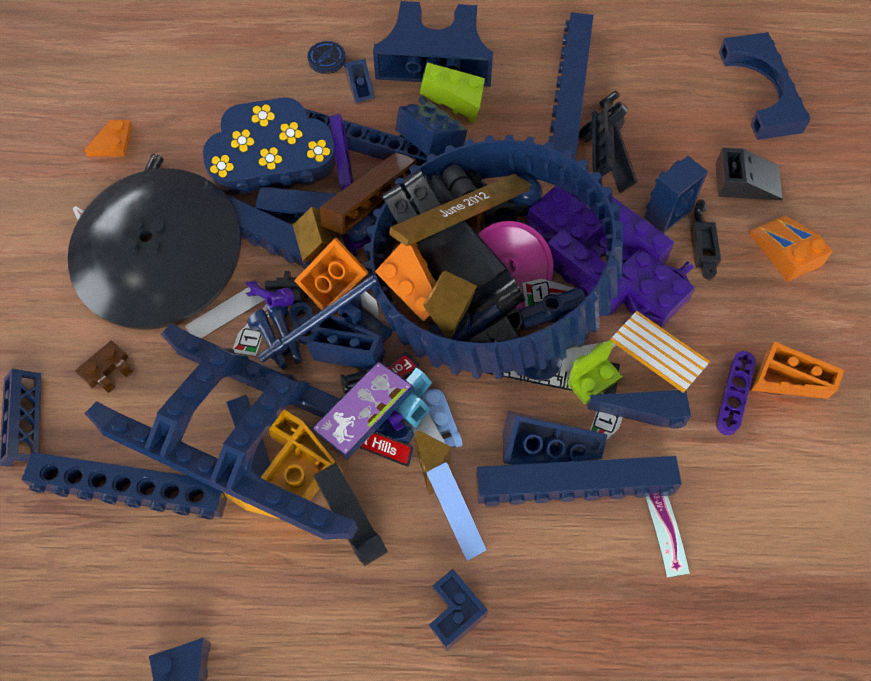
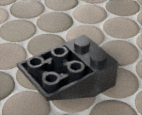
M721 149L715 163L718 197L764 200L783 199L779 165L745 149Z

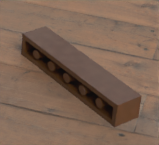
M397 152L392 154L320 206L321 226L344 234L384 203L383 194L396 186L395 181L398 178L405 179L411 174L410 167L417 165V159Z

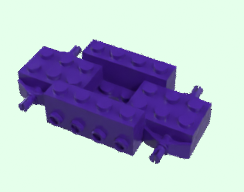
M555 186L528 209L525 224L535 229L547 242L552 253L553 271L555 270L567 283L582 289L585 297H587L602 277L603 268L606 269V262L601 257L606 256L607 235H604L601 221L598 220L594 212L584 202L561 187ZM612 196L613 203L619 205L620 222L623 224L622 279L619 280L618 297L611 298L610 315L624 303L632 315L638 311L662 328L691 298L695 287L690 284L686 274L693 269V264L687 261L680 269L664 265L669 257L674 241Z

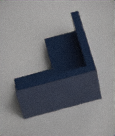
M360 296L338 310L339 317L345 318L347 322L354 326L359 325L379 335L382 343L392 335L391 329L362 309Z
M454 569L450 570L432 586L433 590L448 607L429 624V628L441 641L445 651H448L486 618L488 612Z

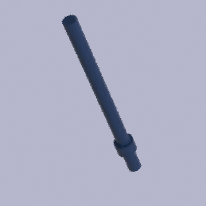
M373 275L289 334L274 340L269 348L258 354L259 360L263 363L276 353L281 354L287 349L289 344L377 284L376 278Z

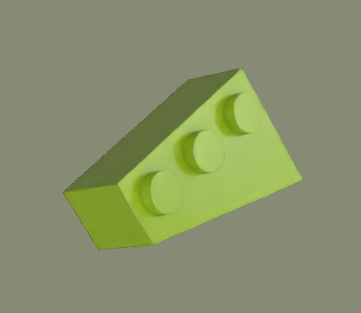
M427 62L419 94L439 105L443 103L452 108L453 113H460L469 118L468 121L474 124L480 109L485 78Z

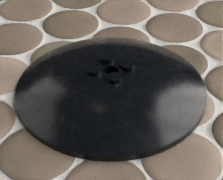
M161 168L127 176L102 191L87 206L77 221L68 247V270L72 285L79 298L92 312L112 324L130 329L148 330L168 327L171 323H180L196 315L211 304L231 279L241 250V229L238 216L231 202L220 188L198 174L180 169ZM152 234L151 240L143 242V238L146 235Z

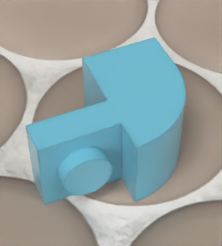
M415 368L406 379L407 382L413 385L414 391L395 411L401 413L407 423L417 428L431 410L420 398L432 382L421 370Z

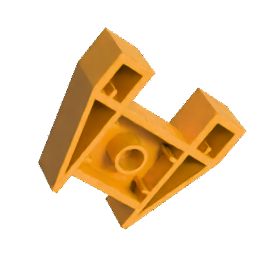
M283 410L269 428V433L272 439L284 447L261 478L311 501L319 490L313 475L335 463V460L302 420ZM224 493L228 499L246 511L277 518Z

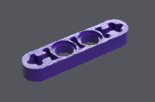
M339 113L330 115V126L341 190H344L354 181L344 121Z
M748 351L738 352L731 362L716 421L717 429L724 435H733L739 429L742 422L756 364L755 357ZM741 359L745 360L746 364L743 371H739L742 365ZM733 378L742 379L745 386L737 387L733 383ZM728 398L737 399L740 406L737 408L730 406ZM729 414H733L730 421L731 427L726 426L727 422H725Z

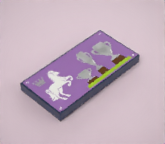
M378 361L311 429L313 433L348 460L414 391V387Z

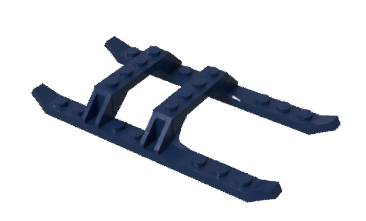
M171 323L161 333V336L178 355L192 360L199 365L157 411L152 428L97 401L84 413L103 436L324 540L352 539L358 530L354 520L264 480L252 470L254 454L260 440L286 406L294 405L322 418L339 398L310 386V382L306 380H296L292 374H282L248 359L246 354H236L232 348H222L192 335ZM230 377L263 393L223 442L219 458H216L181 442L197 407L222 378ZM388 419L375 431L403 443H410L414 436L412 427L406 426L396 431Z

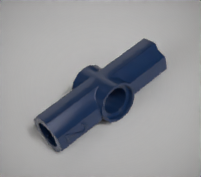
M577 287L558 295H546L542 301L519 309L522 316L521 327L527 329L543 322L551 323L557 321L561 315L572 312L585 300V294L582 289Z

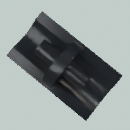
M285 271L284 277H276V281H265V289L271 292H277L278 289L290 288L294 295L293 304L304 302V299L308 298V295L294 281L297 277H291L290 271Z

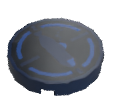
M322 41L309 49L307 60L310 68L315 72L327 74V72L332 71L334 73L343 67L345 51L338 43Z

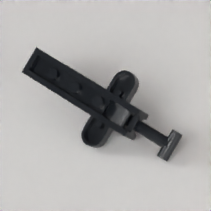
M615 90L599 102L604 110L600 113L595 110L592 112V121L581 128L578 137L585 143L592 140L593 173L599 172L603 177L612 171L619 193H622L638 183V179L620 133V129L625 123L624 116L628 108L621 101L613 104V101L620 97L619 93Z

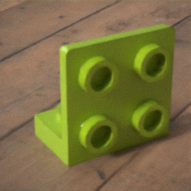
M611 340L604 344L602 342L598 343L591 350V353L586 356L580 355L572 363L573 367L569 372L570 376L567 384L584 405L588 403L590 395L602 394L621 381L623 377L608 360L614 344Z

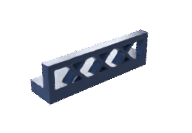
M12 368L4 378L0 466L9 467L14 461H29L30 454L18 453V444L22 441H25L31 448V454L32 452L38 453L41 373ZM22 378L33 379V388L28 391L21 383ZM25 397L33 404V409L28 412L20 405V400ZM24 418L32 426V431L27 434L19 427V422Z

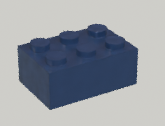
M425 103V105L419 106L408 104V106L399 107L395 130L426 155L433 154L436 156L445 153V148L449 145H452L454 148L464 146L467 129L460 125L459 121L449 117L448 113L438 109L435 104Z
M686 156L681 161L677 160L667 172H661L655 179L656 185L650 194L651 199L646 206L647 211L644 218L660 232L665 233L692 211L708 171L690 156Z

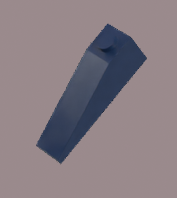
M680 390L590 395L587 403V409L660 427L670 426L672 429L686 426L691 418L687 392L683 393Z

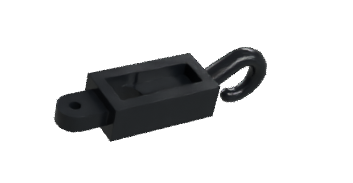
M699 199L694 209L696 222L693 223L691 228L695 267H701L703 277L711 280L717 274L721 255L716 222H706L704 220L702 212L706 211V203L703 199ZM702 250H710L711 256H703Z

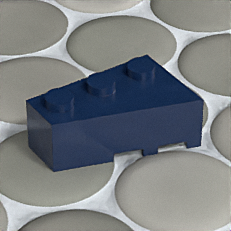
M200 638L150 655L149 661L153 681H205L208 674L207 662L211 643L205 638Z

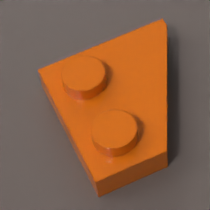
M109 120L84 149L86 156L126 157L132 129L131 121Z

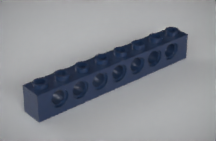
M32 452L21 479L29 486V490L36 493H44L46 490L52 491L53 494L61 497H68L69 494H72L86 501L98 498L107 504L115 505L116 502H123L132 508H140L143 505L149 506L151 510L164 512L165 509L174 510V513L188 516L189 513L198 514L201 518L212 520L214 517L222 518L227 502L224 492L187 475ZM55 473H58V475H57L54 479L51 480V477H52ZM82 476L81 480L74 484L75 480ZM106 480L103 486L98 487L101 481ZM130 483L129 488L122 491L123 486ZM155 487L151 494L145 495L149 488ZM179 491L175 498L169 499L172 492ZM204 494L199 502H193L197 495Z

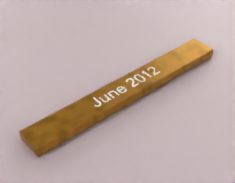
M512 174L390 227L389 234L407 247L529 191L531 184L516 174Z

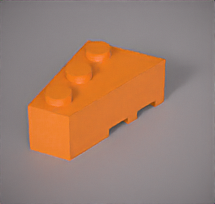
M401 243L375 272L424 322H431L433 319L423 304L436 281L432 278L427 267L428 265L417 247V243L407 247Z
M774 341L766 351L751 391L828 399L837 392L845 370Z

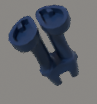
M268 307L267 313L274 322L281 338L290 333L285 319L289 314L288 307ZM260 309L247 319L249 328L254 331L259 330L269 348L272 345L271 343L277 338L265 311ZM295 340L281 354L276 353L271 357L281 370L288 368L284 357L287 354L291 355L296 364L302 362L299 342Z

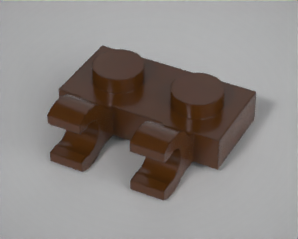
M111 340L77 368L75 372L91 388L99 384L109 393L115 386L106 377L117 368L125 377H128L133 370L125 361L129 358L127 354Z

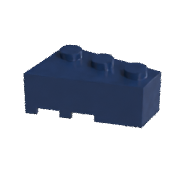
M333 314L315 326L307 343L314 361L370 370L378 361L382 363L386 354L379 335L359 325L354 326L347 322L345 318L337 317Z

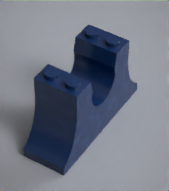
M400 1L398 19L393 30L381 42L374 44L375 79L422 82L428 62L485 78L484 86L491 87L493 52L482 43L476 28L477 5L458 4L454 12V22L447 28L435 30L427 28L422 24L420 2Z

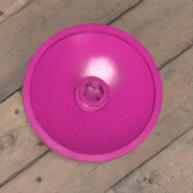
M503 221L492 224L478 233L481 239L509 269L522 292V283L537 279L552 280L553 258L551 250L545 239L532 227L520 222ZM525 301L517 305L518 309L525 307Z

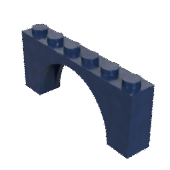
M769 32L724 38L719 51L724 65L745 67L761 73L771 81L778 93L777 103L755 113L751 127L757 140L804 133L810 122V115L806 112L802 98L799 97L795 84L792 82L788 69L785 68L781 55L778 53Z

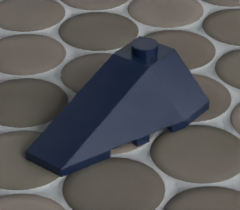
M508 410L503 430V463L519 465L601 459L608 435Z

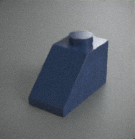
M360 59L343 63L355 103L374 99L366 60Z

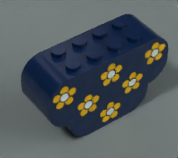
M287 97L237 104L230 107L222 116L221 132L212 135L206 141L203 148L204 164L214 184L227 194L249 195L252 194V191L260 190V187L288 189L292 188L295 184L311 185L314 184V181L327 178L333 172L336 164L332 134L328 126L320 120L307 119L304 107L298 101Z

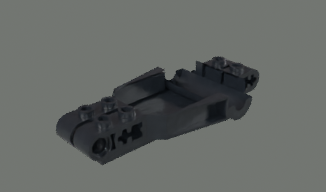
M421 169L404 180L407 190L399 183L383 194V198L398 224L420 215V212L422 214L444 204L433 184ZM461 221L416 242L423 259H425L428 265L427 267L432 278L436 282L442 272L447 271L477 286L470 306L467 309L470 320L473 318L472 315L475 313L479 314L492 305L493 302H496L503 312V315L489 323L485 330H479L464 342L491 343L495 342L494 339L496 342H504L521 338L510 317L520 312L517 305L526 300L509 269L467 222Z

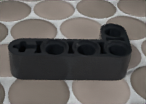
M335 462L315 473L313 477L331 511L356 522L358 530L352 539L347 540L361 564L366 566L388 553L380 536L373 530L337 463Z

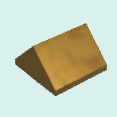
M311 207L293 224L303 263L313 261L335 238L345 246L341 233L321 226L320 209Z
M444 271L423 306L445 337L451 339L470 306L477 286Z
M420 430L415 431L416 452L428 494H433L435 490L426 472L445 462L450 466L451 447Z

